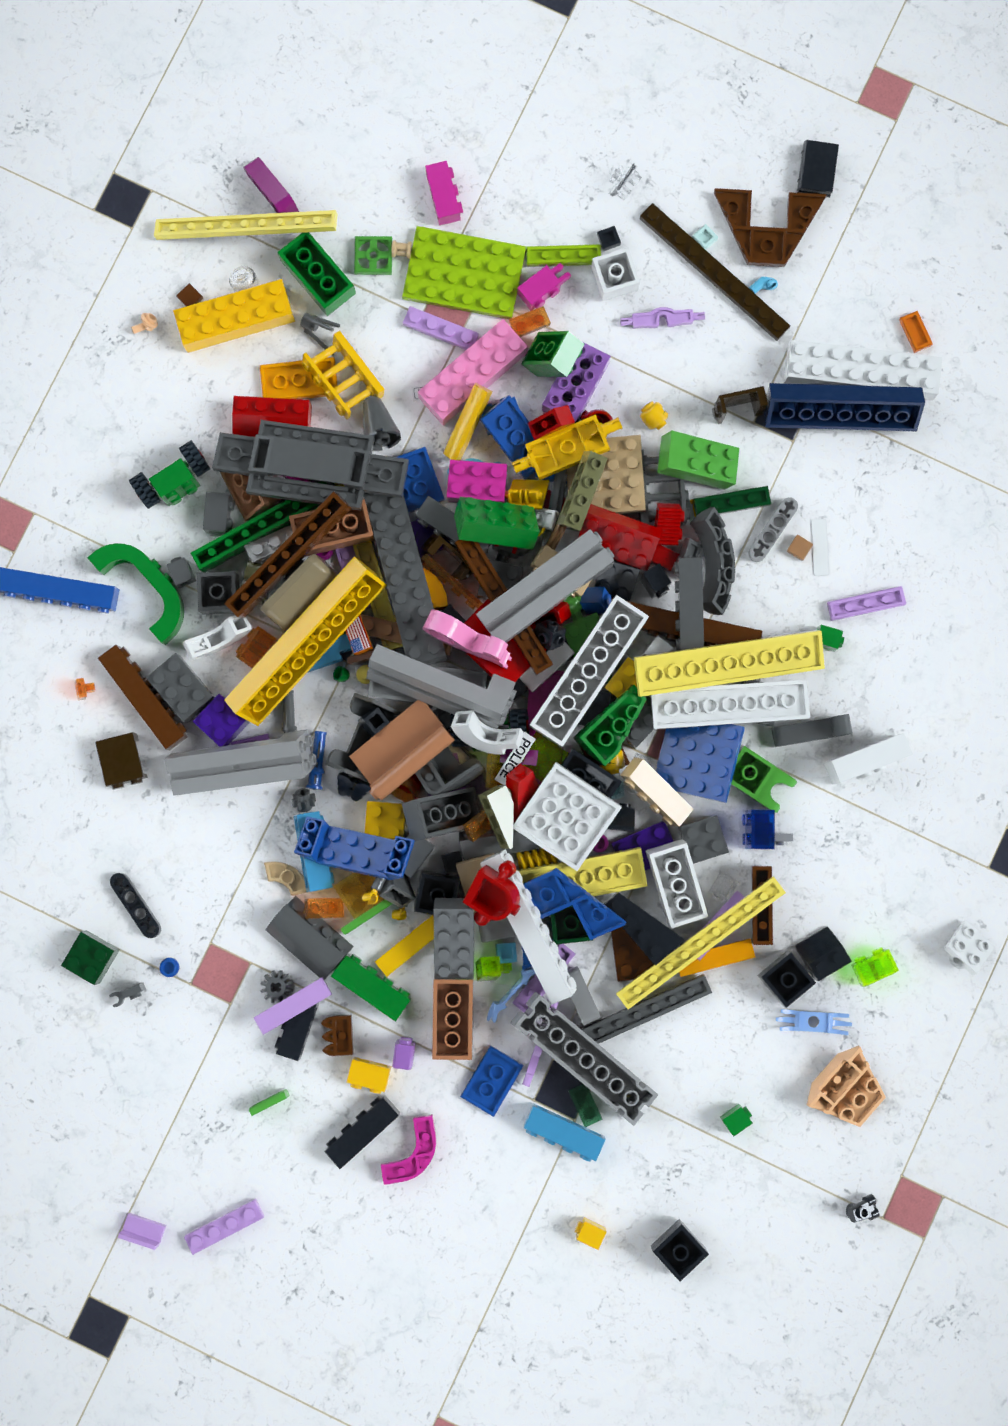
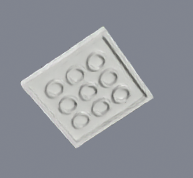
M556 762L513 824V829L578 871L622 806Z

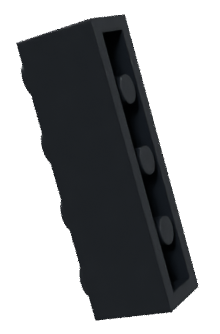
M385 1095L382 1098L379 1096L370 1103L372 1107L367 1112L362 1110L355 1117L357 1119L356 1122L352 1125L348 1123L341 1130L342 1134L338 1138L334 1136L326 1143L328 1147L324 1152L339 1169L345 1166L400 1115V1111Z

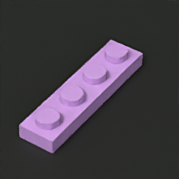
M411 306L403 321V325L464 350H467L479 338V333Z
M254 1199L190 1232L184 1238L192 1255L263 1219L264 1214L257 1200Z

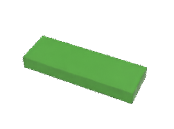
M383 900L342 927L341 931L345 935L392 905V903Z

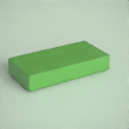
M287 1089L249 1108L251 1116L287 1099L290 1096Z

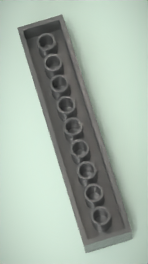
M364 493L405 655L427 665L447 661L443 642L423 630L431 610H434L404 495L402 498Z

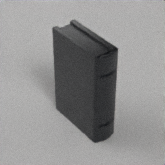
M813 140L804 141L799 178L797 180V193L826 194V197L830 198L833 192L839 144Z

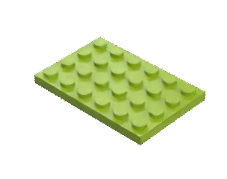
M417 226L402 299L512 320L526 246Z

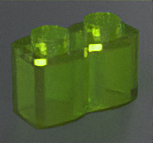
M880 947L871 951L872 955L869 957L862 955L854 959L855 963L851 964L862 987L873 984L899 971L889 949Z

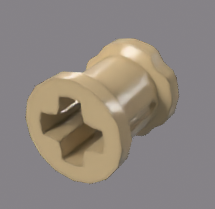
M393 240L392 257L404 256L410 259L412 242L398 243L396 240Z

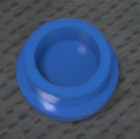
M166 958L160 963V972L165 977H173L179 972V963L174 958Z

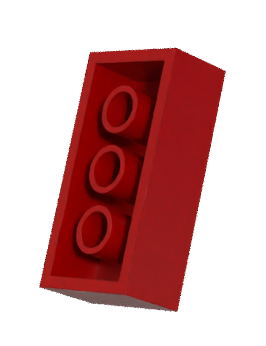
M590 504L578 538L591 529L593 533L597 532L602 538V546L605 549L608 547L615 556L613 557L614 560L647 571L663 529Z

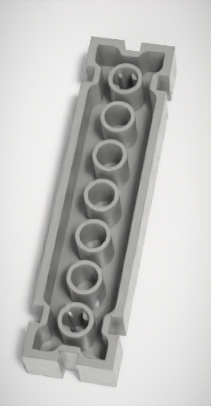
M534 992L525 1003L528 1009L524 1013L520 1010L510 1023L526 1036L530 1032L531 1034L528 1038L635 1126L644 1114L640 1110L644 1105L649 1107L658 1094L640 1081L635 1074L554 1007L549 1009L551 1004L540 994ZM538 1018H540L543 1021L542 1024H539L537 1022ZM628 1093L631 1095L629 1099L626 1097Z

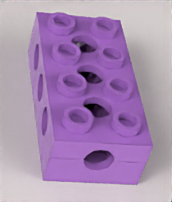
M584 343L582 353L576 359L572 372L567 377H557L542 404V411L546 413L553 408L568 405L574 421L577 423L607 369L611 356ZM585 365V366H587V367H589V368H588V369H582L581 366ZM572 382H579L580 385L575 386ZM570 398L572 401L565 402L563 399Z

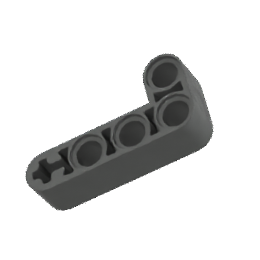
M849 714L771 728L775 747L840 737L853 733Z

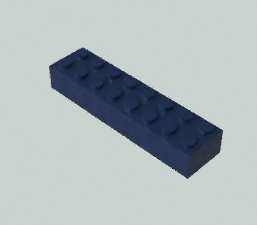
M769 383L767 393L768 405L764 411L766 428L917 432L925 406V398L922 387Z

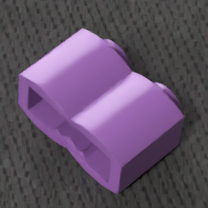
M402 1036L401 1039L395 1042L393 1068L412 1069L416 1042L412 1041L413 1038Z

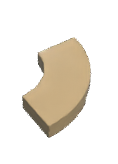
M282 862L264 863L268 882L276 881L282 883L289 889L291 896L306 893L304 876L296 868Z

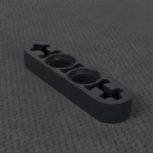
M124 873L113 874L110 879V885L142 934L147 938L157 937L161 933V926L129 877ZM117 877L123 878V886L128 887L129 885L130 888L121 893L120 890H123V887L115 884ZM128 892L135 894V900L132 903H128L125 899ZM138 908H143L146 911V916L143 919H139L136 916ZM149 918H151V921H148V923L150 926L155 925V934L148 933L147 930H149V926L147 925V923L142 925L141 922L147 921Z

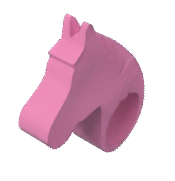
M437 610L430 611L423 626L425 632L466 653L493 662L505 669L508 668L506 662L507 660L511 661L512 657L509 656L510 653L506 650L508 644L495 636L489 637L480 634L446 613Z

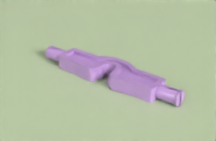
M660 307L651 312L633 313L632 317L620 318L621 326L632 325L634 329L658 328L659 318L663 316L666 318L668 327L693 324L694 320H705V312L693 313L692 309L673 310L668 307Z
M559 1002L551 1004L549 1009L552 1007L557 1009ZM537 1045L534 1048L522 1085L530 1087L542 1053V1049Z

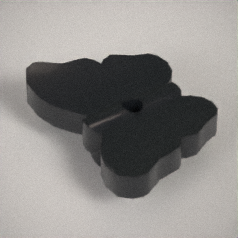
M340 772L337 776L338 794L341 796L347 795L353 801H359L371 790V784L366 781L350 777L344 772Z

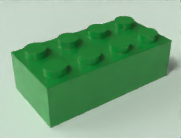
M309 232L301 233L277 252L282 264L327 317L356 294L352 282Z
M460 497L454 513L459 540L533 549L540 532L534 507L528 505Z

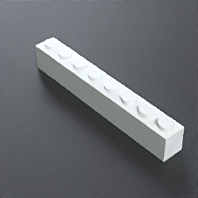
M505 849L484 859L480 865L481 867L488 865L499 872L498 868L504 861L509 860L513 863L514 861ZM516 871L508 879L519 890V905L521 908L516 916L510 914L507 918L550 1003L555 1004L571 997L577 990L576 982L573 977H570L567 971V964L561 959L556 943L552 942L549 936V929L546 924H543L540 918V911L531 900V893L528 889H525L520 872Z

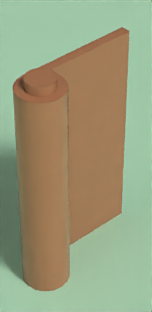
M417 700L349 757L371 784L370 794L376 800L378 798L383 800L454 742L455 739L426 703Z

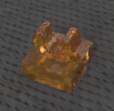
M84 678L75 680L78 701L86 700L87 693L95 692L94 683L85 684Z

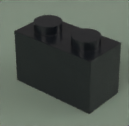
M660 563L644 572L640 578L652 599L656 596L659 599L667 594L672 583Z

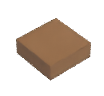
M797 534L787 552L803 561L813 544Z

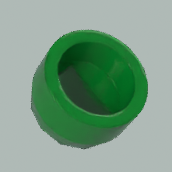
M342 666L336 667L333 672V678L338 682H346L350 677L349 670Z

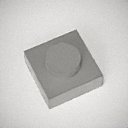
M770 834V841L776 842V845H788V842L793 841V834Z

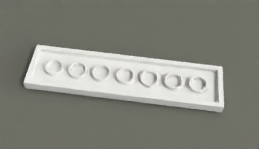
M807 680L708 686L651 695L653 729L810 719Z

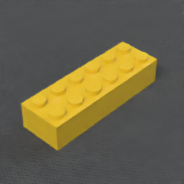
M282 279L173 310L182 344L187 353L295 322Z

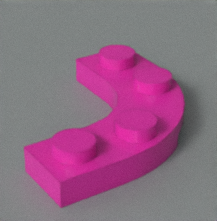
M433 1114L413 1118L416 1147L408 1158L381 1164L384 1185L411 1180L420 1175L430 1164L436 1149Z

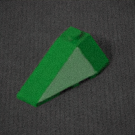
M632 685L586 724L573 739L588 755L603 766H606L620 752L625 738L630 733L629 730L634 720L637 719L647 699L645 696L639 697L637 687Z

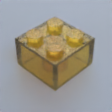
M354 872L333 886L354 919L385 900L379 896L378 892L377 903L368 905V901L362 900L364 893H371V886L376 878L374 876Z

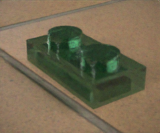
M580 1084L568 1090L584 1127L603 1120L588 1087Z

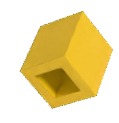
M584 1217L582 1222L579 1221L574 1232L577 1233L576 1239L599 1250L607 1231L606 1227Z

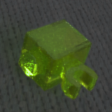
M500 956L480 957L475 962L477 982L495 981L502 976L501 974H507L512 971V963H500Z

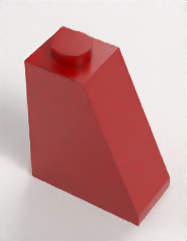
M521 763L506 775V786L512 793L514 803L513 824L539 787L533 771Z

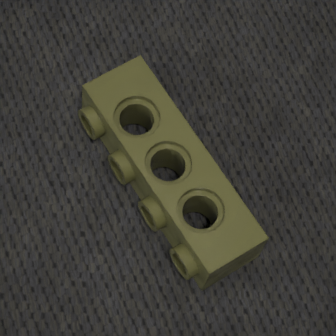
M593 451L583 452L558 518V525L573 531H581L606 465L607 457Z

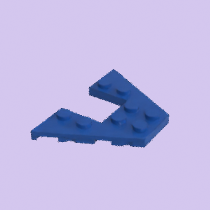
M557 868L523 883L525 889H528L531 893V900L534 906L539 909L541 919L573 905L590 940L626 924L624 919ZM522 947V969L524 970L531 967L532 965Z

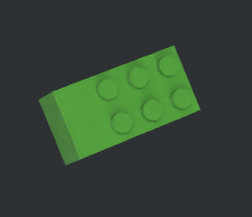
M671 430L661 437L657 473L725 490L736 484L740 448Z

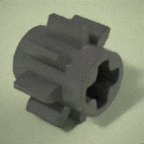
M306 788L298 789L293 794V799H291L292 806L297 807L300 812L310 811L312 807H315V793L310 794V790Z

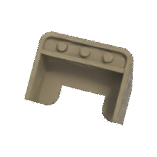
M312 554L261 606L260 610L286 632L338 573L324 559L316 554Z

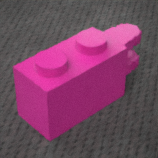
M562 263L552 269L546 265L517 287V295L530 311L542 307L545 304V300L549 297H555L560 292V286L571 277L569 272L563 274L560 278L555 276L562 271L564 267Z

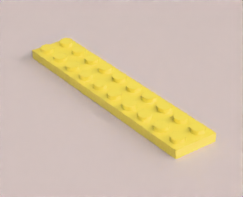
M820 630L634 657L639 697L825 669L822 631Z

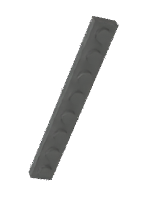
M701 974L636 1003L630 1009L625 1008L581 1028V1030L599 1044L709 995L712 991L705 975Z

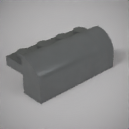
M297 896L278 912L265 929L319 978L323 977L324 980L354 947Z

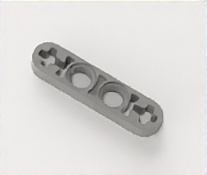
M785 498L748 552L749 558L752 561H762L798 509V503L794 498ZM791 503L792 509H790L786 513V515L782 514L783 511L786 509V505L784 504ZM780 517L784 522L783 526H775L773 523L774 518ZM771 533L773 541L770 543L765 542L763 534ZM761 544L765 546L760 552L762 556L755 557L753 549L758 550Z

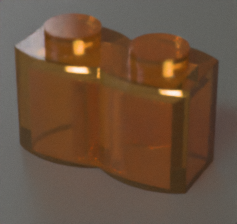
M259 626L252 628L247 635V642L245 644L242 643L236 650V658L250 668H253L278 641L277 638Z

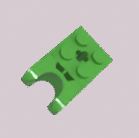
M741 745L731 785L769 810L778 813L780 805L771 797L772 787L777 783L795 787L797 781L746 746ZM750 767L751 775H744V770Z

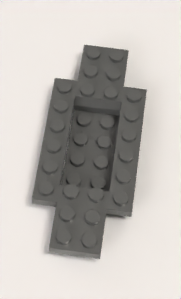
M261 420L258 435L255 437L220 432L212 469L219 472L249 476L246 493L250 495L321 505L334 491L352 507L351 509L361 511L364 493L403 497L409 460L372 454L375 440L372 435ZM269 474L343 484L344 487L271 477Z

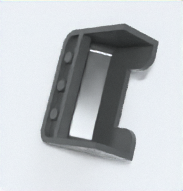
M354 693L350 702L351 712L360 716V718L372 708L377 707L389 722L402 713L375 699ZM358 722L347 751L332 750L325 765L368 782L349 756L374 735H369L360 722Z
M434 706L430 708L447 730L450 729L451 714ZM446 747L415 774L426 792L433 796L462 788L486 772V769L475 758L468 759L460 765L450 748Z

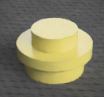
M368 665L360 666L356 672L357 679L363 684H369L370 682L369 679H366L369 669Z

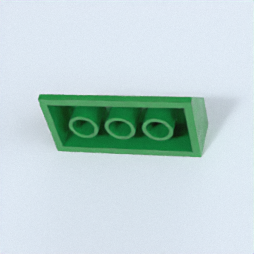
M349 954L346 955L331 977L396 1022L412 999L409 997L410 993L402 987L398 989L393 986L394 982L388 977L384 976L382 978L377 975L378 971L374 967L363 965L361 963L362 959L355 954L351 956Z

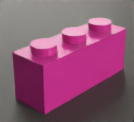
M447 160L426 165V176L439 226L461 221L460 214L463 213L461 201L457 202L456 199L459 193L457 185L452 183V178H454L452 167H448Z

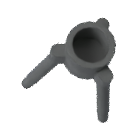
M305 313L300 322V326L305 328L304 333L311 336L324 349L329 347L312 331H316L319 326L329 331H334V328L328 325L340 327L338 323L309 313Z

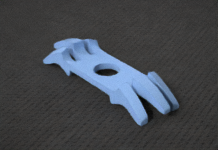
M532 966L520 971V979L500 1001H493L487 1015L488 1022L492 1018V1021L495 1023L499 1011L507 1008L505 1005L507 1001L523 984L527 985L529 977L536 974Z
M781 1009L780 1013L794 1014L795 1017H776L778 1022L795 1024V1026H781L780 1031H809L848 1035V1031L833 1029L832 1026H852L851 1022L833 1020V1017L849 1018V1014ZM811 1016H816L819 1019L817 1027L809 1026L808 1019Z

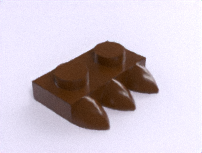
M337 1015L324 1019L321 1024L332 1030L323 1034L322 1038L333 1044L327 1045L322 1051L329 1056L353 1055L352 1015Z

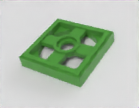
M355 236V275H392V236ZM377 241L383 243L388 248V251H380L377 248ZM370 242V248L367 251H359L365 243ZM376 252L377 257L371 258L370 253ZM359 259H368L369 268H363L358 262ZM379 259H388V263L384 268H377V261Z

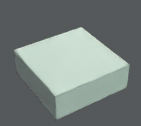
M706 224L692 236L705 250L718 240V236Z

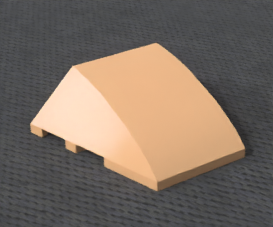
M859 1045L838 1053L811 1083L807 1106L861 1127L886 1097Z

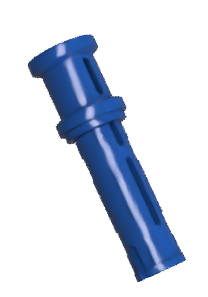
M315 731L312 752L316 756L318 766L316 767L315 765L309 773L308 784L305 786L307 789L323 790L321 782L322 774H325L322 766L327 732ZM320 743L319 758H317L318 744Z

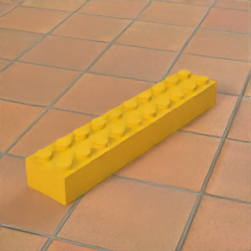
M353 557L230 692L224 701L236 715L259 726L387 584L356 557Z

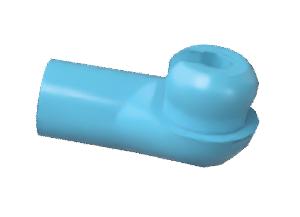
M760 277L749 289L755 294L761 289L774 290L777 288L778 282L774 278Z

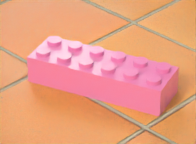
M502 319L418 391V397L444 426L463 410L475 383L485 388L491 386L526 356L528 346L507 322Z

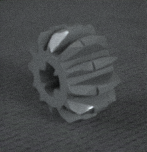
M273 970L271 971V976L268 974L264 976L267 981H261L260 984L266 986V988L260 991L261 993H268L264 997L265 1000L271 996V1003H275L276 999H278V1002H281L283 997L285 999L289 997L287 992L290 993L294 990L288 987L294 983L293 981L287 982V979L290 977L289 974L282 977V970L278 972V975ZM279 982L281 984V986L279 987L281 988V991L279 989L275 991L273 989V987H275L273 983L277 984Z

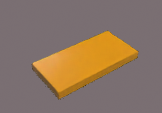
M326 358L316 364V366L324 373L335 366V358ZM303 361L260 365L263 397L309 399L326 396L321 386L318 387L314 382V376L311 372H307L304 369ZM337 374L327 379L333 388L338 386Z

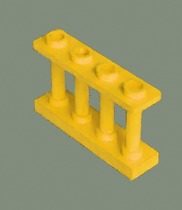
M339 330L333 335V345L313 358L304 353L302 365L307 372L310 371L314 376L313 380L316 385L323 388L326 398L330 402L333 401L336 405L335 408L338 414L344 416L347 420L351 415L350 408L369 396L382 398L385 389ZM335 352H341L344 360L324 373L316 366V364ZM347 366L352 367L355 375L333 388L327 379ZM363 381L366 389L344 403L338 394L356 382Z

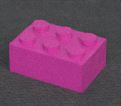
M450 460L447 501L458 503L460 497H472L474 499L505 503L507 464Z

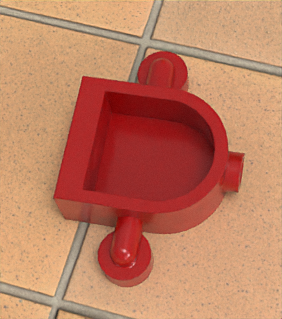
M507 860L500 864L499 872L488 865H485L478 871L463 900L464 904L477 911L474 914L476 924L484 926L490 920H502L510 914L516 916L521 908L519 905V890L508 879L516 872V866L512 861Z

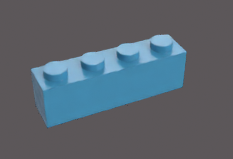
M319 811L293 816L297 841L307 816L324 820L323 815H320ZM300 856L306 893L333 888L334 875L333 872H330L329 866L318 864Z
M534 1103L524 1123V1128L527 1129L526 1133L534 1137L540 1135L544 1137L545 1142L551 1145L557 1143L568 1153L572 1154L573 1151L579 1153L580 1158L588 1162L591 1160L597 1161L606 1140L605 1136Z

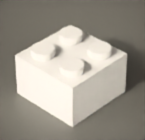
M629 247L592 259L591 267L602 301L638 291L640 280Z

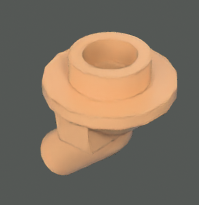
M143 313L141 315L142 323L132 326L131 329L133 334L146 329L152 331L158 326L157 319L151 313Z

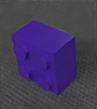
M220 693L193 720L219 747L229 745L250 723L236 715L224 701L226 697Z

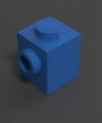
M587 587L581 596L580 604L586 614L596 612L601 614L605 613L612 602V598L605 587Z

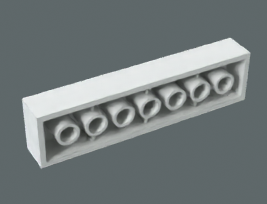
M791 340L787 347L784 383L922 387L925 400L933 401L939 394L942 357Z
M616 595L529 727L562 748L649 616Z

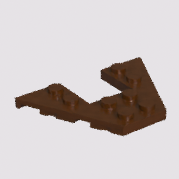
M714 189V195L747 265L785 267L826 198V194L789 192L786 228L750 226L752 190Z

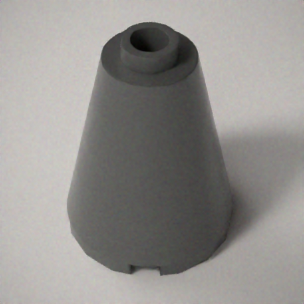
M369 396L363 402V434L374 436L375 440L372 451H382V447L385 446L392 448L401 440V433L382 400L376 396Z

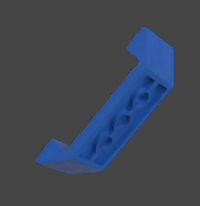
M307 816L294 853L321 865L382 879L395 880L403 878L415 840L395 836L393 840L329 826L325 820Z

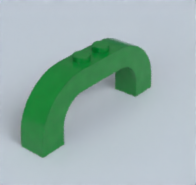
M122 543L105 545L87 557L103 575L116 565L122 563L134 565L161 595L164 601V612L161 618L149 630L164 645L168 644L177 635L184 620L183 600L178 590L172 584L173 579L167 572L165 574L161 572L160 568L162 566L155 558L151 560L136 547Z

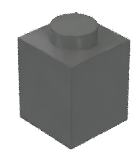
M176 557L171 560V563L167 564L176 587L182 588L196 582L186 558Z

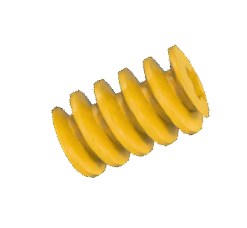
M543 848L539 849L538 852L537 850H531V853L524 851L523 855L521 852L516 853L519 870L521 868H533L536 865H548L552 862L553 864L558 863L557 858Z

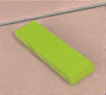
M601 244L526 246L527 267L557 266L560 263L563 266L592 265V259L601 256Z

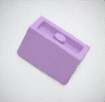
M129 1213L118 1238L155 1250L161 1243L166 1225Z

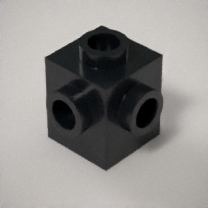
M548 619L536 624L534 634L544 649L554 650L563 646L566 628L559 625L558 622Z

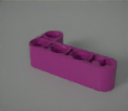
M259 157L243 167L250 180L274 208L276 213L299 212L290 194Z

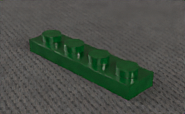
M768 486L695 498L693 499V504L697 516L702 511L711 507H715L719 514L770 506L771 499Z

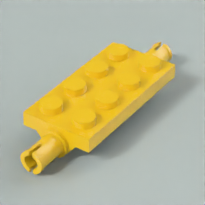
M593 415L527 443L525 446L528 454L526 457L512 462L514 470L517 474L527 468H535L538 478L541 480L579 464L584 451H593L600 455L610 451L606 437L612 432L623 429L621 422H619L620 420L617 417L602 424L599 423L596 415Z

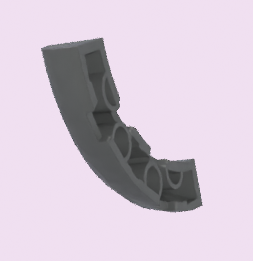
M711 507L699 513L690 522V525L701 542L705 556L706 574L703 587V610L713 615H723L731 599V584L735 581V557L732 541L730 538L728 539L724 529L726 525L715 507Z

